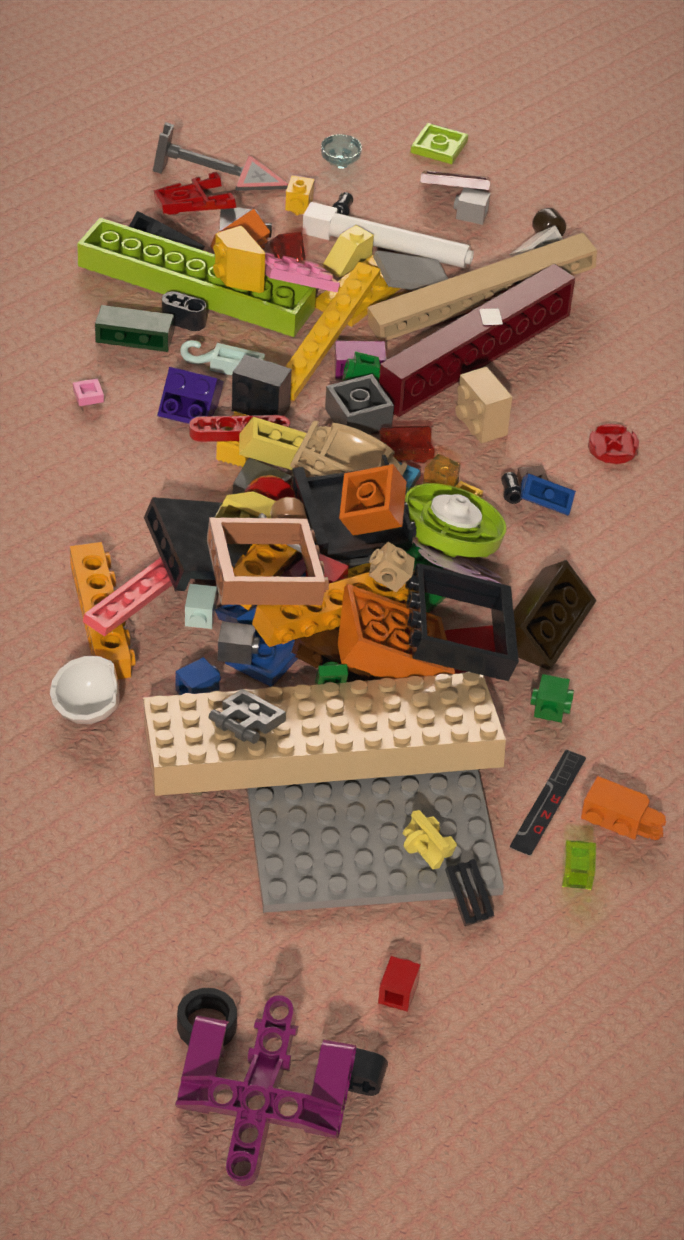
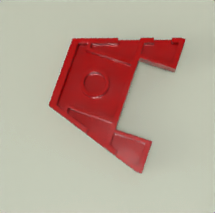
M217 172L209 173V178L201 180L200 177L192 178V183L181 186V183H176L154 190L155 201L163 214L166 213L168 215L180 212L236 208V201L231 192L208 197L203 192L205 189L222 186L221 178Z

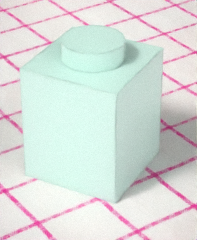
M189 584L185 603V626L212 629L217 606V586Z

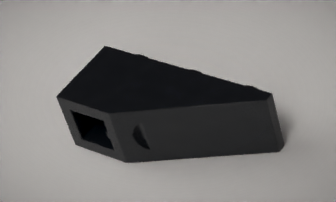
M139 211L136 212L129 225L131 228L196 249L203 250L205 247Z

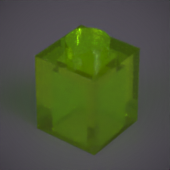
M566 840L563 854L562 887L592 890L596 869V843Z

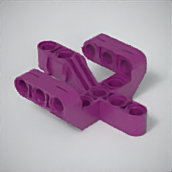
M283 995L271 997L266 1002L262 1019L256 1018L254 1029H258L254 1048H249L248 1051L250 1067L244 1082L216 1077L220 1057L224 1058L225 1054L223 1044L229 1021L198 1015L194 1021L181 1076V1084L175 1103L177 1108L206 1114L215 1112L236 1117L226 1161V1170L232 1181L240 1186H249L258 1178L270 1123L303 1129L305 1133L338 1139L355 1061L356 1045L323 1039L311 1095L278 1089L284 1070L290 1071V1049L293 1036L297 1035L299 1026L295 1025L296 1012L292 1002ZM284 1006L288 1008V1015L284 1019L277 1020L272 1017V1013L277 1007ZM269 1039H281L282 1045L278 1050L270 1052L265 1049ZM221 1090H231L233 1096L228 1103L220 1104L216 1102L217 1094ZM256 1095L263 1096L265 1104L261 1109L252 1110L248 1107L252 1097ZM286 1102H295L298 1105V1109L294 1115L284 1116L281 1114L282 1105ZM248 1128L258 1130L257 1139L252 1143H245L241 1140L242 1133ZM241 1161H248L251 1163L250 1172L243 1177L235 1175V1166Z

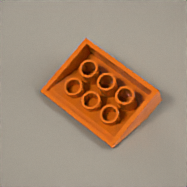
M346 584L344 587L338 636L341 664H347L349 668H356L376 677L391 679L455 674L454 668L412 658V646H409L411 627L407 625L410 608H407L405 604ZM426 612L427 635L447 640L442 618Z

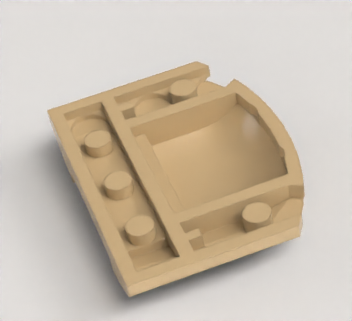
M319 421L312 422L290 464L292 469L303 467L307 478L381 467L382 455H386L389 465L394 464L402 476L407 468L405 462L400 465L393 457L395 451L375 437L339 423L332 422L331 427H317Z

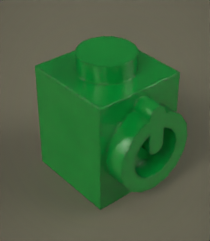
M355 351L353 359L348 358L345 363L342 381L373 374L379 383V357Z
M542 674L539 689L533 688L530 705L535 706L534 717L562 723L563 714H570L574 690L568 689L570 679Z

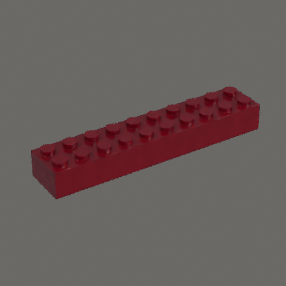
M553 264L381 363L379 384L394 405L393 414L399 418L459 382L461 374L483 368L570 316L575 277L556 264ZM480 309H499L503 324L483 325Z

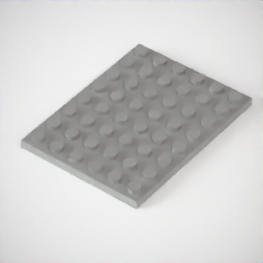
M478 769L246 788L263 913L455 899L445 869L448 866H455L461 862L466 863L472 859L476 860L487 895H503L504 885ZM420 810L426 818L434 816L440 825V835L442 837L451 836L457 843L452 856L444 858L438 869H432L419 852L410 854L404 849L403 845L407 838L403 835V831L411 822L413 811ZM467 869L475 897H479L470 869ZM457 872L455 875L463 898H468L460 872Z

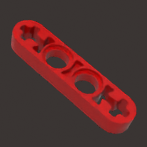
M280 415L196 417L189 423V435L198 442L239 441L240 432L253 417L290 428V421L287 417ZM222 427H231V428H233V429H232V430H229V431H225V430H222L221 428H222Z

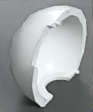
M83 656L71 660L60 668L52 680L50 689L53 706L64 718L76 724H93L107 719L119 706L118 679L112 661L100 656Z

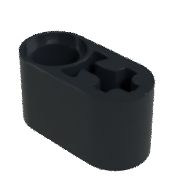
M167 292L162 296V313L174 315V326L191 331H200L205 328V301L178 292Z
M356 1048L349 1091L367 1096L377 1095L380 1092L388 1067L386 1058L378 1053Z

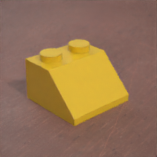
M242 226L216 233V242L213 247L215 253L213 270L216 277L220 278L228 287L257 293L264 292V250Z

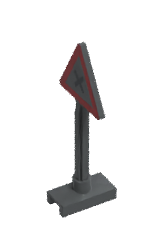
M165 122L163 133L159 135L153 172L161 174L168 157L180 158L239 176L236 185L237 191L287 189V182L252 156H248L244 167H239L172 144L174 125Z

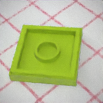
M427 123L411 145L410 153L453 164L468 142V134Z

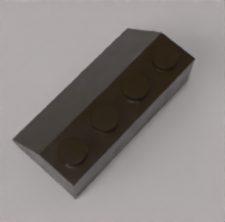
M567 560L544 567L513 610L518 658L547 670L553 668L597 601Z

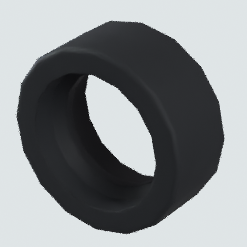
M200 988L191 991L182 998L178 1005L177 1030L180 1038L189 1046L193 1025L188 1021L189 1015L203 1008L214 1009L221 1012L226 1017V1021H229L226 1027L224 1047L232 1040L236 1033L237 1007L234 1000L227 993L216 988Z

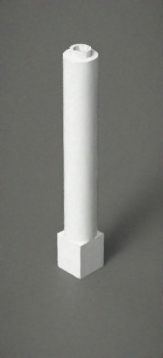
M310 202L303 215L302 234L329 240L331 236L339 237L340 234L357 225L374 235L373 246L416 257L436 259L440 263L465 268L467 264L471 265L474 251L471 250L470 245L337 213V208Z

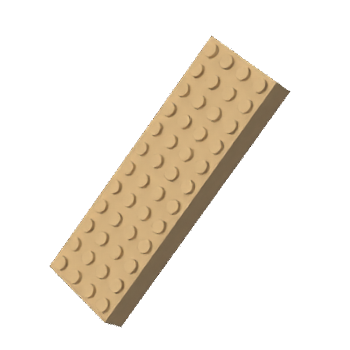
M471 672L422 677L411 676L409 678L396 679L383 678L381 680L369 681L355 680L346 683L328 682L317 685L301 684L291 687L244 689L286 712V721L267 734L255 730L260 734V738L255 744L239 740L235 737V733L216 727L215 722L209 719V713L213 709L222 712L223 701L238 691H213L200 694L185 693L174 696L157 695L143 698L144 728L155 796L504 767L505 735L484 675Z

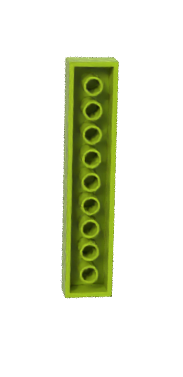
M99 218L77 243L79 267L161 294L178 292L205 301L207 309L284 335L295 337L315 310L316 288L272 279L266 275L264 277V292L262 293L228 287L214 273L215 254L104 218Z

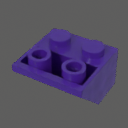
M169 367L157 416L187 424L196 417L213 416L219 404L224 381L215 377Z

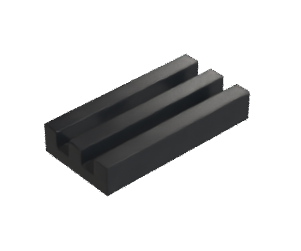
M472 859L466 863L461 862L455 866L446 867L445 871L464 926L493 918L495 915L476 860ZM467 869H470L474 884L476 886L484 910V914H481L478 902L476 900L467 873ZM457 872H460L474 917L470 918L455 875Z

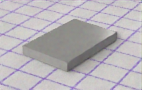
M377 250L373 256L388 287L418 290L448 279L442 266L436 259Z

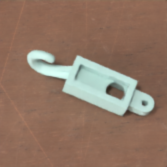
M186 341L180 348L181 356L188 363L202 364L210 362V371L232 375V372L244 355L265 361L264 353L217 343L215 349L199 356H194L188 352L189 347H201V343L198 341Z

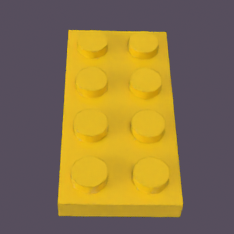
M371 255L362 262L378 268L373 258L374 255ZM352 271L338 281L340 283L338 291ZM380 272L379 279L347 325L353 327L368 315L369 306L386 301L401 288L388 287ZM324 291L315 298V308L324 312L337 292Z

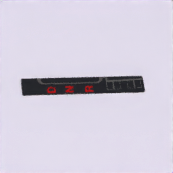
M569 750L564 751L513 839L510 848L529 856L532 855L584 764L586 757Z

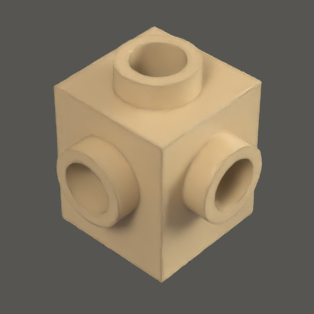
M387 542L381 549H376L369 559V563H371L369 576L376 582L397 592L412 577L415 558L407 554L403 549Z

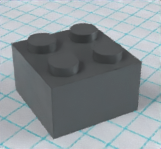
M373 374L326 386L325 410L334 423L346 425L367 434L392 428L394 405Z

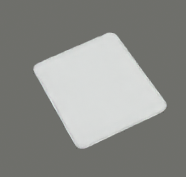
M480 309L483 325L503 324L499 309Z

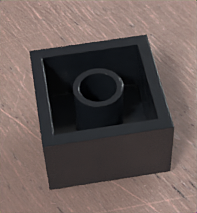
M244 355L232 372V411L249 416H284L290 408L292 369Z

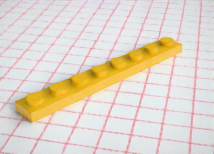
M362 262L357 263L285 366L292 369L290 400L295 401L380 277L379 268Z

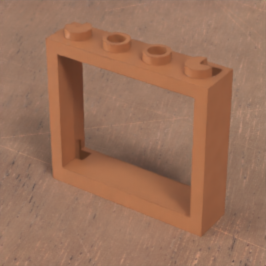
M209 517L207 544L221 605H322L324 592L329 589L328 577H324V563L319 561V546L314 544L315 533L314 530H310L308 520ZM227 544H298L301 548L308 577L234 576Z

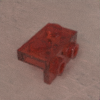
M430 426L380 428V441L395 451L393 457L398 462L412 460L415 463H425L427 459H434L435 449L431 443Z

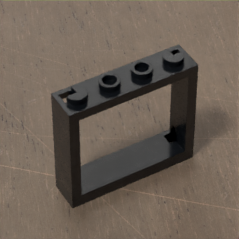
M417 563L412 577L405 583V588L409 591L406 607L410 608L407 625L411 627L409 646H412V658L509 681L519 662L511 586ZM425 592L490 608L495 652L428 636Z

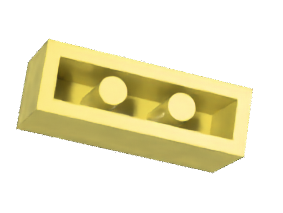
M253 417L239 434V455L292 470L290 464L307 433Z

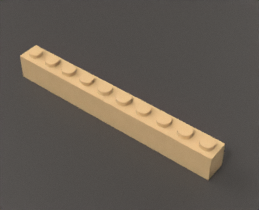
M580 233L369 306L368 325L379 341H387L468 313L553 264H556L572 276L596 268L597 249L584 233Z

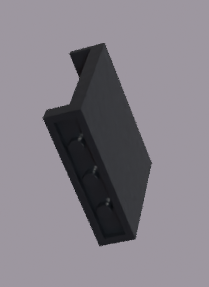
M382 455L381 466L389 465L386 455ZM303 467L292 469V489L295 498L304 504L310 530H314L315 533L314 544L319 546V554L334 560L372 555L376 549H381L387 542L403 550L412 547V538L416 537V527L414 521L409 520L407 502L404 503L402 527L353 536L339 519L344 473L349 472L307 478Z
M152 497L144 515V520L175 591H185L190 579L216 580L207 544L209 517L215 518L222 503ZM227 544L232 567H235L243 554L246 556L252 544Z

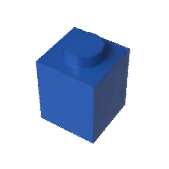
M203 657L175 672V690L179 695L219 691L220 672Z

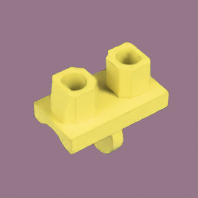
M420 810L413 811L411 822L403 831V835L407 838L403 845L404 849L410 854L419 852L432 869H438L444 858L452 856L457 843L451 836L442 837L440 835V825L434 816L426 818Z

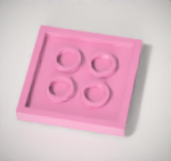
M265 252V275L269 278L338 292L340 283L333 279V275L327 273L326 269L318 267L319 264L305 261L304 264L296 262V259L287 256L278 259L274 257V254Z

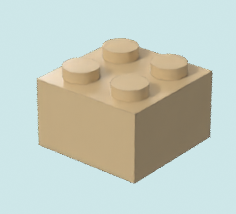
M488 367L461 374L457 388L458 401L455 407L457 417L466 424L470 433L475 435L481 444L508 435L512 404L511 394Z

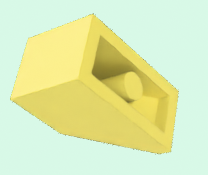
M357 225L340 234L324 261L323 268L339 278L348 274L355 268L358 262H363L372 255L374 235Z
M254 491L226 495L215 518H258L261 513H264L267 518H271V507L276 501Z

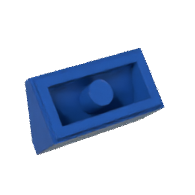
M529 473L523 477L521 499L567 516L570 514L576 491Z

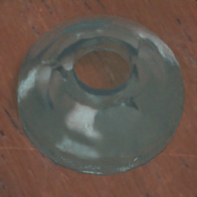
M331 135L321 143V155L323 158L338 168H346L348 165L356 162L361 156L362 145L360 141L349 135Z

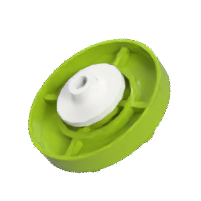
M436 483L417 485L406 493L405 502H407L409 508V520L415 523L416 537L419 543L439 549L449 557H456L457 555L464 557H488L499 549L506 533V523L497 509L484 499L466 490Z

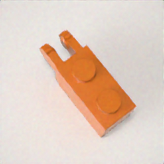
M599 776L595 779L584 799L581 819L634 840L638 835L654 841L659 840L664 834L662 827L666 825V816L649 807L650 800L647 795Z

